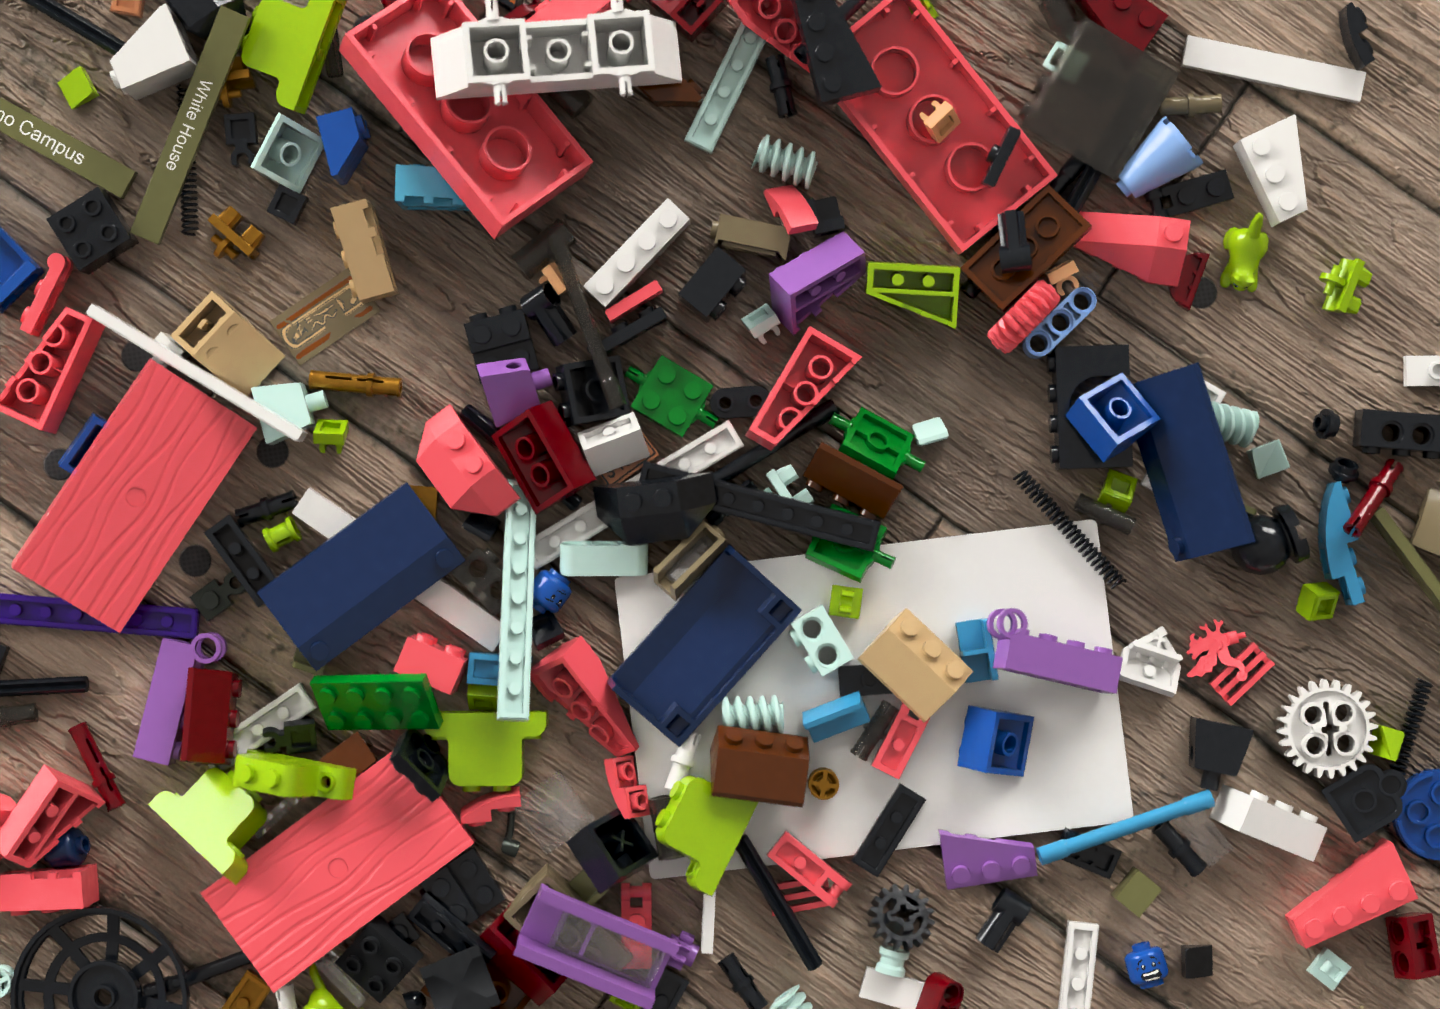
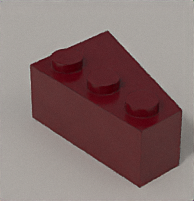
M1074 0L1090 23L1097 28L1106 40L1107 46L1114 51L1123 63L1122 66L1126 72L1135 64L1169 16L1147 0Z

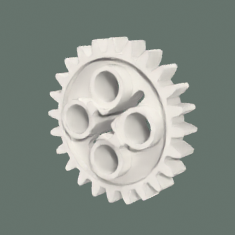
M1321 679L1319 687L1315 682L1309 681L1308 691L1303 687H1297L1300 695L1298 698L1288 695L1292 703L1291 706L1281 705V708L1287 714L1286 716L1277 717L1278 721L1284 723V727L1277 729L1276 732L1285 735V738L1279 741L1278 744L1289 746L1284 756H1296L1292 762L1293 766L1298 767L1304 763L1302 772L1309 774L1314 768V776L1321 778L1325 770L1326 776L1333 779L1336 770L1339 775L1344 777L1346 776L1345 767L1356 771V760L1364 763L1367 761L1362 753L1364 751H1374L1367 744L1368 741L1377 740V737L1370 734V730L1378 728V725L1369 723V719L1374 717L1376 713L1365 710L1369 706L1370 701L1363 700L1359 702L1362 695L1361 691L1356 690L1350 694L1352 688L1350 684H1345L1340 689V681L1333 680L1330 687L1327 679ZM1325 701L1328 703L1326 713L1325 709L1323 708V703ZM1344 704L1347 708V715L1343 720H1338L1335 711L1339 705ZM1314 706L1317 716L1312 722H1307L1305 711L1307 708ZM1327 724L1332 725V730L1327 731V734L1322 732V727L1327 726ZM1342 735H1346L1349 739V745L1345 750L1340 751L1337 741ZM1311 737H1316L1319 746L1316 751L1310 753L1307 750V742ZM1328 745L1331 749V754L1329 756L1326 755Z

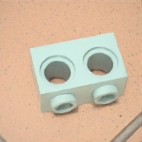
M822 604L790 623L793 629L789 631V634L797 647L801 645L805 647L809 655L804 659L813 674L819 671L823 677L854 658ZM809 620H815L820 625V632L815 637H807L803 633V625ZM826 646L832 647L836 653L835 659L828 664L822 663L818 657L819 651Z

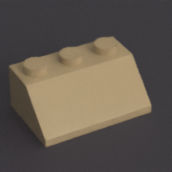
M907 608L896 615L857 658L862 665L923 722H926L954 695L973 673V670Z

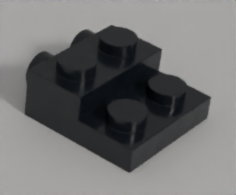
M516 305L498 309L500 315L488 317L487 313L470 316V322L464 324L475 365L525 358L530 372L540 369L526 314L522 309L517 310ZM478 373L479 381H480V384L482 385V382H481V379H480V376H479V373Z
M620 355L562 364L555 368L556 373L552 375V383L555 391H560L562 403L558 405V412L563 421H566L567 427L618 418L631 413Z
M475 847L446 864L420 883L423 888L419 890L422 897L426 893L429 894L466 926L507 898Z

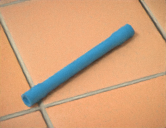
M1207 789L1163 807L1066 840L1062 839L1036 848L1040 863L1046 865L1102 843L1184 815H1192L1215 807V801L1211 791Z

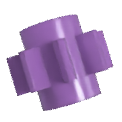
M683 930L679 937L671 934L670 938H676L680 948L676 957L670 956L667 965L680 971L683 964L691 967L700 947L693 943L695 936Z

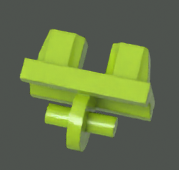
M1341 258L1339 265H1333L1331 273L1322 272L1320 274L1319 280L1326 283L1323 294L1327 296L1322 306L1323 310L1336 313H1358L1362 302L1361 299L1353 296L1356 286L1366 288L1373 275L1364 268L1365 261L1355 258V260Z

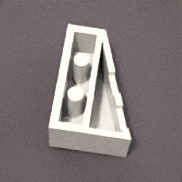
M1296 114L1249 135L1233 145L1271 227L1308 210Z
M1225 784L1222 785L1215 802V807H1213L1209 818L1314 862L1327 831V827L1316 823L1318 817L1302 810L1299 815L1292 813L1294 807L1278 800L1272 805L1267 802L1268 796L1251 790L1249 795Z

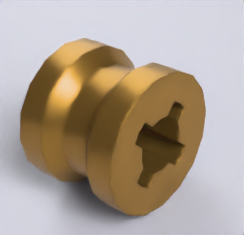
M819 767L809 775L808 787L815 798L828 800L837 793L839 780L831 769Z

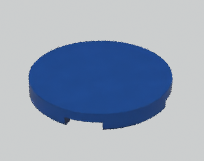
M1440 768L1420 771L1406 780V792L1400 797L1403 809L1400 816L1392 822L1398 838L1410 851L1427 859L1440 860Z

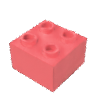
M425 632L408 636L393 671L399 674L426 673L432 688L448 695L457 692L468 667L469 657L465 656L466 650L453 644L446 645L445 647L437 644V637Z

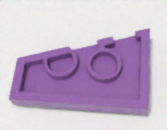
M938 829L947 890L1038 876L1035 850L1032 843L1002 838L992 840L979 838L977 835L967 833L965 835L951 834L949 831Z

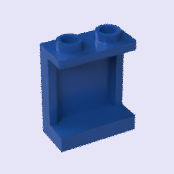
M0 226V313L2 314L45 271Z

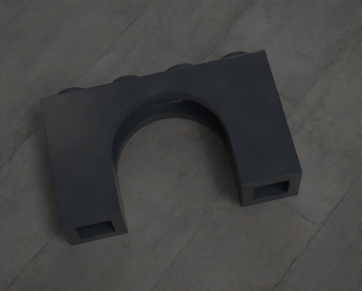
M1129 344L1054 347L1051 350V354H1047L1046 361L1047 372H1052V385H1048V402L1053 403L1054 414L1049 415V432L1054 433L1055 445H1050L1051 464L1055 463V470L1133 467L1132 445L1103 463L1066 417L1070 410L1071 396L1076 387L1084 380L1090 378H1112L1122 372L1125 376L1130 375Z

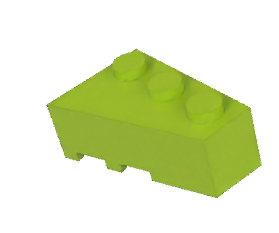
M866 262V294L956 329L960 267Z

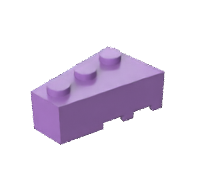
M842 231L769 273L772 310L793 336L801 330L798 325L811 313L816 317L823 311L819 306L833 294L839 297L866 273L865 252Z

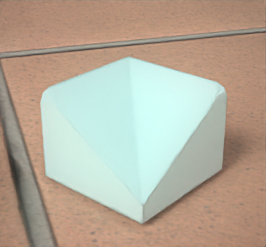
M1279 439L1246 451L1257 479L1290 468Z

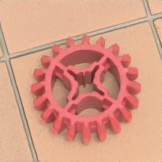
M1038 280L988 331L987 337L1004 354L1010 353L1059 304L1061 296L1051 284L1048 285L1044 280Z

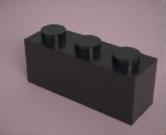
M228 515L205 531L204 534L259 608H263L266 604L257 594V591L277 576L235 518Z

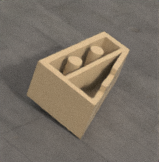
M365 198L330 208L334 219V231L337 239H340L343 251H341L342 260L345 268H349L352 280H349V286L353 297H358L359 301L364 304L397 295L398 290L375 207Z

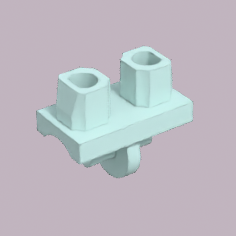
M791 464L777 471L772 469L766 473V476L779 495L808 503L814 502L813 497L806 488L793 497L787 490L786 486L799 478ZM769 487L763 490L772 493Z

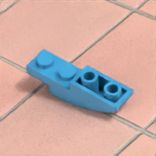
M1341 481L1331 482L1326 486L1319 513L1318 547L1321 566L1325 579H1338L1345 605H1357L1365 602L1363 594H1366V588L1362 578L1357 577L1354 565H1357L1356 555L1351 547L1348 548L1347 543L1359 540L1352 537L1356 530L1355 526L1349 535L1343 529V525L1351 516L1348 503L1351 502L1350 494L1347 487L1342 486Z

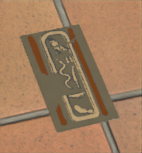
M349 268L269 321L299 366L381 311L375 301L363 304L359 301L358 297H353L349 286V280H352Z

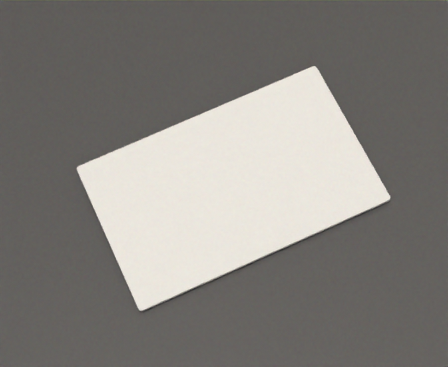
M1092 519L1073 521L1072 525H1077V529H1081V534H1086L1084 539L1089 538V543H1094L1093 548L1098 547L1097 552H1101L1097 522ZM1062 523L1056 526L1049 524L880 545V551L896 557V561L891 570L874 562L868 568L861 583L806 559L805 554L748 561L802 609L794 620L821 604L828 613L832 584L863 589L859 619L829 615L854 657L842 666L862 665L857 658L888 623L905 608L911 611L960 659L955 623L988 618L992 611L1008 608H1017L1026 615L1028 621L1027 629L1030 630V636L1039 637V633L1057 636V642L1066 644L1067 640H1074L1085 643V649L1094 650V646L1113 650L1105 583L1103 580L1104 575H1098L1103 567L1094 571L1101 561L1094 566H1090L1097 556L1086 562V559L1093 552L1082 557L1088 548L1078 553V550L1084 543L1074 548V545L1081 538L1070 544L1075 535L1066 539V536L1072 529L1066 534L1061 535L1062 531L1068 526L1066 525L1061 530H1057ZM687 569L675 570L670 576L677 580ZM653 573L643 576H621L615 579L624 661L696 580L682 592L675 602L654 583ZM999 614L995 617L993 622L994 629L997 633H999L997 629V618ZM1014 614L1017 619V629H1020V618ZM1008 616L1005 617L1003 622L1007 632L1011 626ZM809 620L803 625V633L807 637H815L820 632V625L815 620ZM791 624L788 625L725 696L728 698L730 705H733L735 696H739L742 704L745 705L748 696H752L755 704L758 703L760 696H764L767 704H769L772 695H776L779 703L782 704L783 701L784 705L783 734L808 737L810 760L803 807L758 802L743 835H748L765 866L777 865L767 856V853L785 831L789 832L821 859L855 855L899 782L924 797L926 801L895 850L940 845L938 829L949 831L951 834L965 835L967 833L977 835L979 838L991 839L1064 830L1065 827L1073 829L1113 824L1133 817L1118 688L1117 694L1099 693L997 669L999 680L964 682L956 693L930 717L900 779L871 766L902 704V701L894 694L862 696L871 722L816 743L813 742L809 730L804 728L802 712L841 698L838 668L823 677L819 671L813 674L804 659L809 655L803 645L797 647L789 634V631L793 629ZM992 637L995 653L998 639ZM829 646L823 647L818 654L819 660L825 664L831 663L836 656L835 650ZM722 700L693 731L702 736L693 759L695 762L694 767L690 768L688 776L703 778L711 782L710 749L717 726H723ZM629 705L632 732L639 745V748L635 751L639 785L646 784L650 815L643 816L644 831L659 854L656 859L649 863V873L653 879L686 876V871L691 863L690 859L661 844L655 834L657 816L662 809L667 808L671 800L669 797L671 790L664 788V785L673 762L670 761L671 757L675 755L678 746ZM968 705L1034 717L1023 777L984 773L957 766ZM910 710L908 715L918 720V717ZM774 725L772 732L779 733L777 726ZM761 726L760 731H766L765 727ZM819 767L831 769L839 780L837 793L828 800L815 798L808 787L809 775ZM736 849L725 871L747 868Z

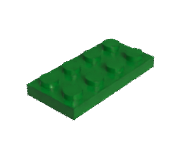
M426 673L313 676L310 682L328 730L440 729L443 722Z

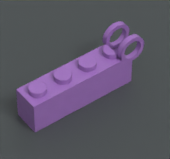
M1017 608L996 609L988 616V632L992 637L998 639L993 668L1099 693L1117 694L1123 657L1112 655V649L1094 646V650L1085 649V643L1074 640H1067V643L1064 644L1057 642L1058 637L1050 634L1039 633V637L1030 636V630L1027 629V617ZM998 614L997 629L999 633L995 631L993 626L994 619ZM1014 614L1020 618V629H1017V619ZM1006 616H1008L1011 622L1008 632L1003 625Z
M216 632L202 633L197 635L192 642L173 637L162 638L133 757L167 766L174 764L176 759L180 760L188 667L203 669L205 664L221 660L227 652V643L222 635ZM206 638H210L216 644V652L211 658L205 656L202 652V643Z

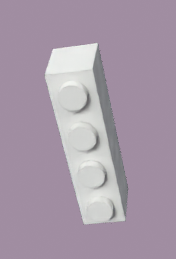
M667 198L584 284V289L604 309L611 307L690 225V218Z

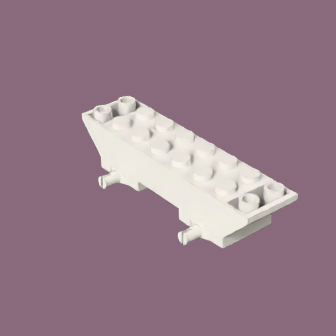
M485 0L487 18L475 22H462V27L431 38L436 100L494 96L495 105L500 106L501 96L502 106L508 104L507 95L619 87L620 96L625 97L627 91V97L633 95L632 86L682 83L676 22L650 15L649 10L632 11L624 9L623 0H617V2L616 0H610V10L604 13L587 14V18L525 22V18L507 19L499 17L498 0H492L493 11L491 10V1Z

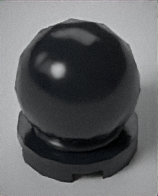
M1288 504L1273 507L1272 517L1265 515L1249 517L1256 541L1230 548L1236 564L1245 572L1256 575L1275 573L1284 567L1289 558L1296 564L1310 558L1307 539L1300 540L1295 528L1300 522Z

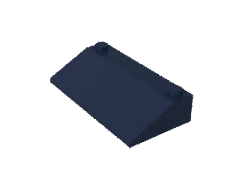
M1199 362L1133 383V386L1161 418L1157 424L1137 440V444L1168 537V547L1174 556L1175 562L1255 542L1256 540Z
M405 482L257 591V594L315 671H318L466 560L409 484Z
M728 545L609 677L607 683L614 692L680 747L797 617L802 609L733 547Z

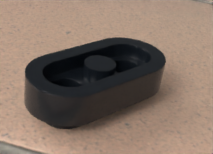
M760 386L721 388L711 397V410L717 417L722 419L756 417L769 393ZM754 395L759 396L762 400V403L757 407L750 404V398ZM725 397L731 400V406L727 409H723L719 404L720 400Z

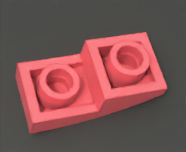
M791 184L764 190L763 194L773 216H780L788 235L816 230L819 222L810 205L796 187Z
M634 756L604 759L611 793L624 819L650 815L646 784L637 785Z
M520 785L512 786L511 791L507 792L492 791L469 802L461 808V824H468L471 827L483 826L486 822L492 821L491 810L497 809L499 812H510L515 810V807H521Z

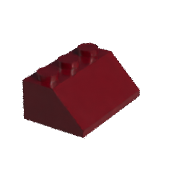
M552 400L528 408L491 435L536 515L572 496L596 480L595 475Z
M188 667L180 761L194 764L231 766L232 759H235L237 754V741L233 740L234 728H238L240 722V712L236 710L237 698H240L242 694V680L238 679L239 674L229 671Z
M512 900L479 937L497 951L491 961L532 1001L540 1006L559 989L568 977L513 955L519 931L503 917V914L513 902Z

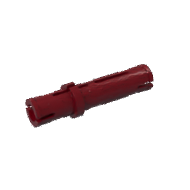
M1387 459L1379 474L1370 480L1368 484L1369 489L1343 525V529L1348 535L1355 526L1356 530L1352 537H1360L1384 498L1391 495L1393 484L1404 471V467L1400 462H1397L1392 470L1391 467L1395 460Z
M82 722L70 728L68 732L71 734L93 779L91 784L93 788L98 789L101 797L106 802L107 811L110 812L126 804L114 781L116 776L114 772L110 773L87 726V722Z

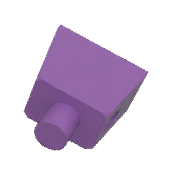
M525 358L476 365L496 428L512 421L528 408L539 405L540 402L536 390L553 385L548 368L531 373Z

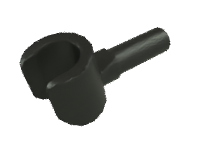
M508 813L505 838L501 846L502 852L511 857H516L521 842L512 839L515 813Z

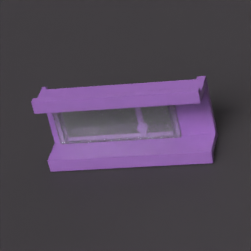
M541 884L517 937L513 955L644 1009H651L655 1002L657 984L670 956L676 957L680 944L674 937L672 939L555 891L545 884Z

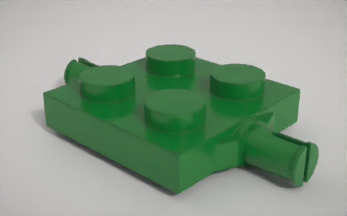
M663 355L660 356L654 368L647 374L630 365L624 375L639 384L638 394L630 408L681 439L697 419L712 429L719 417L704 410L705 400L713 389V385Z
M863 407L860 408L857 416L852 418L851 421L834 412L828 423L844 431V441L838 451L892 480L898 469L904 464L920 473L926 461L910 454V444L915 435Z
M833 503L830 507L831 509L855 514ZM880 525L873 552L812 536V542L805 553L806 559L861 583L868 568L874 562L891 570L896 561V557L880 551V545L887 534V527Z

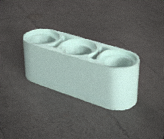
M624 541L561 542L560 574L564 576L648 574V543L628 545Z

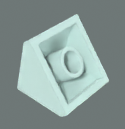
M278 113L251 168L258 174L300 194L324 148L322 138L285 115Z

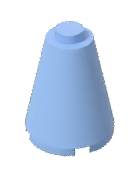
M1164 116L1118 172L1117 176L1120 180L1116 185L1126 197L1132 194L1135 198H1138L1198 168L1203 164V161L1198 154L1195 155L1192 152L1190 143L1175 125Z

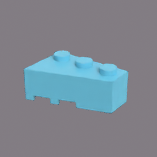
M395 164V202L403 210L470 211L435 167L422 164Z

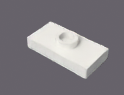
M1404 356V387H1440V356Z

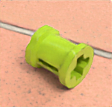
M291 516L286 517L285 522L275 527L262 529L267 545L273 553L278 552L280 547L294 540L297 542L302 540L301 532Z

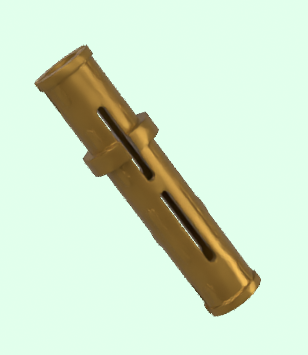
M315 370L310 371L308 382L309 389L364 393L366 397H373L374 394L401 397L403 386L402 378L376 376L375 373L356 375Z

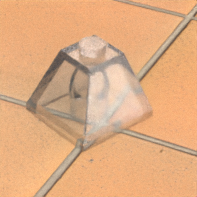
M560 770L521 798V807H515V810H513L546 855L566 843L586 825L595 820L593 814Z

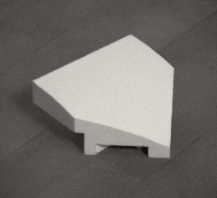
M1163 626L1138 640L1136 639L1122 649L1120 657H1123L1119 680L1173 697L1177 691L1181 671L1179 662L1183 660L1181 654H1177L1166 637L1168 633Z

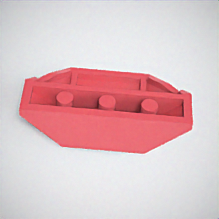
M451 404L426 422L416 462L452 510L497 517L521 499Z

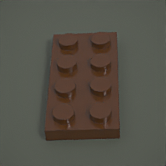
M1049 184L1021 210L1024 211L1027 243H1030L1033 270L1007 274L1001 273L999 231L960 268V272L1002 313L1092 229V225Z

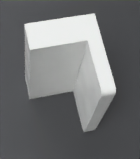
M634 412L577 433L589 467L595 477L650 456Z

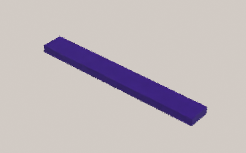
M0 593V624L118 633L62 598ZM139 604L121 633L194 639L199 633L200 611L198 608Z

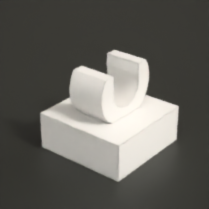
M160 332L154 339L185 359L190 356L167 333ZM155 356L152 357L154 361L161 364L165 368L168 366L167 363L163 362L159 358Z

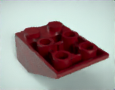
M646 0L665 19L676 22L677 30L691 43L729 3L727 0Z

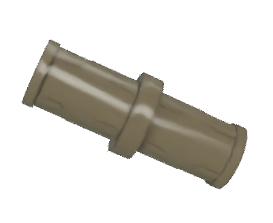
M1187 93L1186 96L1159 97L1160 117L1187 115V118H1191L1195 114L1222 113L1221 94L1194 96V93Z

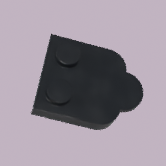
M408 729L399 736L389 760L399 773L404 774L414 784L415 789L421 795H425L433 802L443 792L448 778V762L440 753L439 744L436 740H432V736L428 734L422 735L416 729Z
M1366 764L1321 791L1354 842L1357 843L1400 816L1403 809L1400 797L1406 792L1407 781L1403 774L1397 770L1389 769L1382 771L1375 765Z

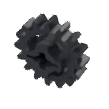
M893 884L889 891L883 888L879 893L880 897L875 896L871 901L874 907L868 910L867 915L874 918L868 923V927H876L877 931L873 937L878 938L882 936L884 938L882 942L883 947L887 946L890 942L893 944V951L897 952L901 945H903L905 951L909 952L913 948V944L918 948L923 944V939H927L931 935L929 928L933 927L935 921L928 917L933 914L934 909L925 907L929 899L928 897L920 899L918 897L919 889L911 893L909 892V885L905 884L899 890L898 886ZM889 902V911L883 914L884 905ZM916 922H919V928L917 932L913 934V925L916 924Z

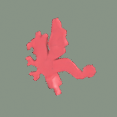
M1214 619L1215 631H1211L1207 623L1205 626L1199 627L1200 630L1206 631L1207 636L1205 638L1199 636V639L1196 640L1194 639L1195 634L1190 635V649L1186 652L1187 655L1193 654L1192 659L1195 660L1201 653L1206 651L1208 653L1205 656H1201L1196 666L1186 674L1188 678L1195 676L1202 678L1206 673H1212L1213 667L1217 665L1218 655L1222 664L1236 667L1240 670L1236 675L1238 681L1243 682L1247 679L1248 676L1247 672H1245L1244 664L1242 661L1231 657L1228 646L1239 643V639L1246 638L1245 632L1236 633L1235 630L1223 634L1220 632L1223 621L1217 622Z

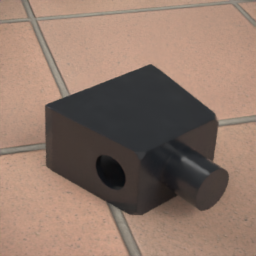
M1190 717L1189 766L1203 770L1200 783L1201 788L1218 791L1221 774L1237 776L1254 730Z

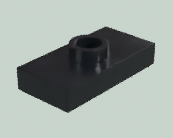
M1012 126L1008 127L1000 145L994 144L986 158L990 165L981 184L989 188L996 185L1021 134L1020 130Z
M864 665L838 667L840 697L856 691H860L861 696L893 694Z
M1065 827L1060 840H1066L1081 835V833ZM1102 843L1073 853L1061 860L1110 879L1122 851Z

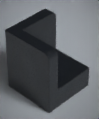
M835 196L814 200V198L807 199L819 222L816 230H813L814 238L840 233L845 230L844 219L840 215Z

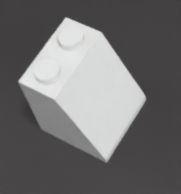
M167 4L161 5L110 60L113 68L110 71V76L117 89L121 88L125 95L129 94L135 100L142 99L193 76L198 63L197 56L183 24Z

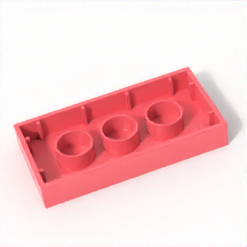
M397 0L345 33L339 51L495 240L584 177L594 161L538 93L507 95L508 104L502 106L501 96L500 106L495 105L494 96L436 100L431 38L462 27V22H475L478 20L461 0Z
M883 0L850 27L882 87L879 92L838 102L837 104L958 255L998 224L997 214L1008 210H1016L1058 176L919 0ZM933 101H937L940 104L944 101L948 102L954 107L961 121L940 143H937L930 136L920 117L921 112L930 116L935 111L931 104ZM1012 126L1020 130L1021 134L996 185L989 188L981 184L990 165L986 158L994 144L999 146L1007 128Z
M149 358L12 561V569L118 633H121L257 427Z
M393 751L355 778L352 800L328 798L245 859L248 863L247 873L236 885L223 876L200 893L273 993L476 841L465 824H461V819L442 794L435 801L431 802L425 795H421L415 789L414 784L404 774L399 773L389 760Z

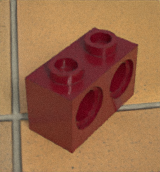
M1409 912L1385 917L1395 978L1419 980L1439 976L1440 956L1433 914Z

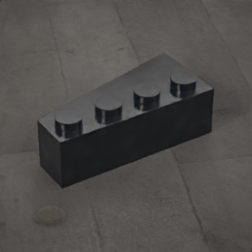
M791 0L819 107L879 92L882 86L836 1Z

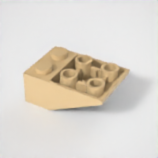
M213 291L206 296L170 335L217 378L248 397L252 393L251 388L258 387L286 357L222 296Z

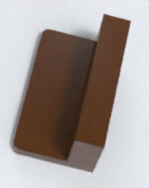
M357 731L318 761L355 768L356 778L377 763L378 759L370 749L373 744L369 738ZM328 777L327 785L329 787L331 784V780Z

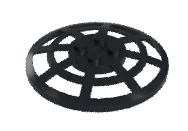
M95 906L78 909L61 915L46 924L31 938L22 951L11 983V1009H26L24 1002L25 991L43 993L44 1009H55L54 994L68 996L69 1009L190 1008L188 978L182 960L172 943L158 928L146 919L115 907ZM107 915V932L88 934L73 941L61 928L65 924L82 917ZM120 918L128 919L144 927L162 945L150 954L138 942L120 935ZM51 936L63 949L51 963L45 980L27 978L28 969L36 952L43 942ZM107 942L105 959L90 962L80 949L90 943ZM119 944L132 949L143 960L132 969L118 961ZM168 955L171 957L180 979L182 1005L167 1001L166 984L158 963ZM70 956L80 970L74 975L70 983L56 981L61 966ZM150 970L156 982L158 998L142 995L139 979ZM101 989H107L112 997L110 1004L107 1005L100 1001L99 991Z

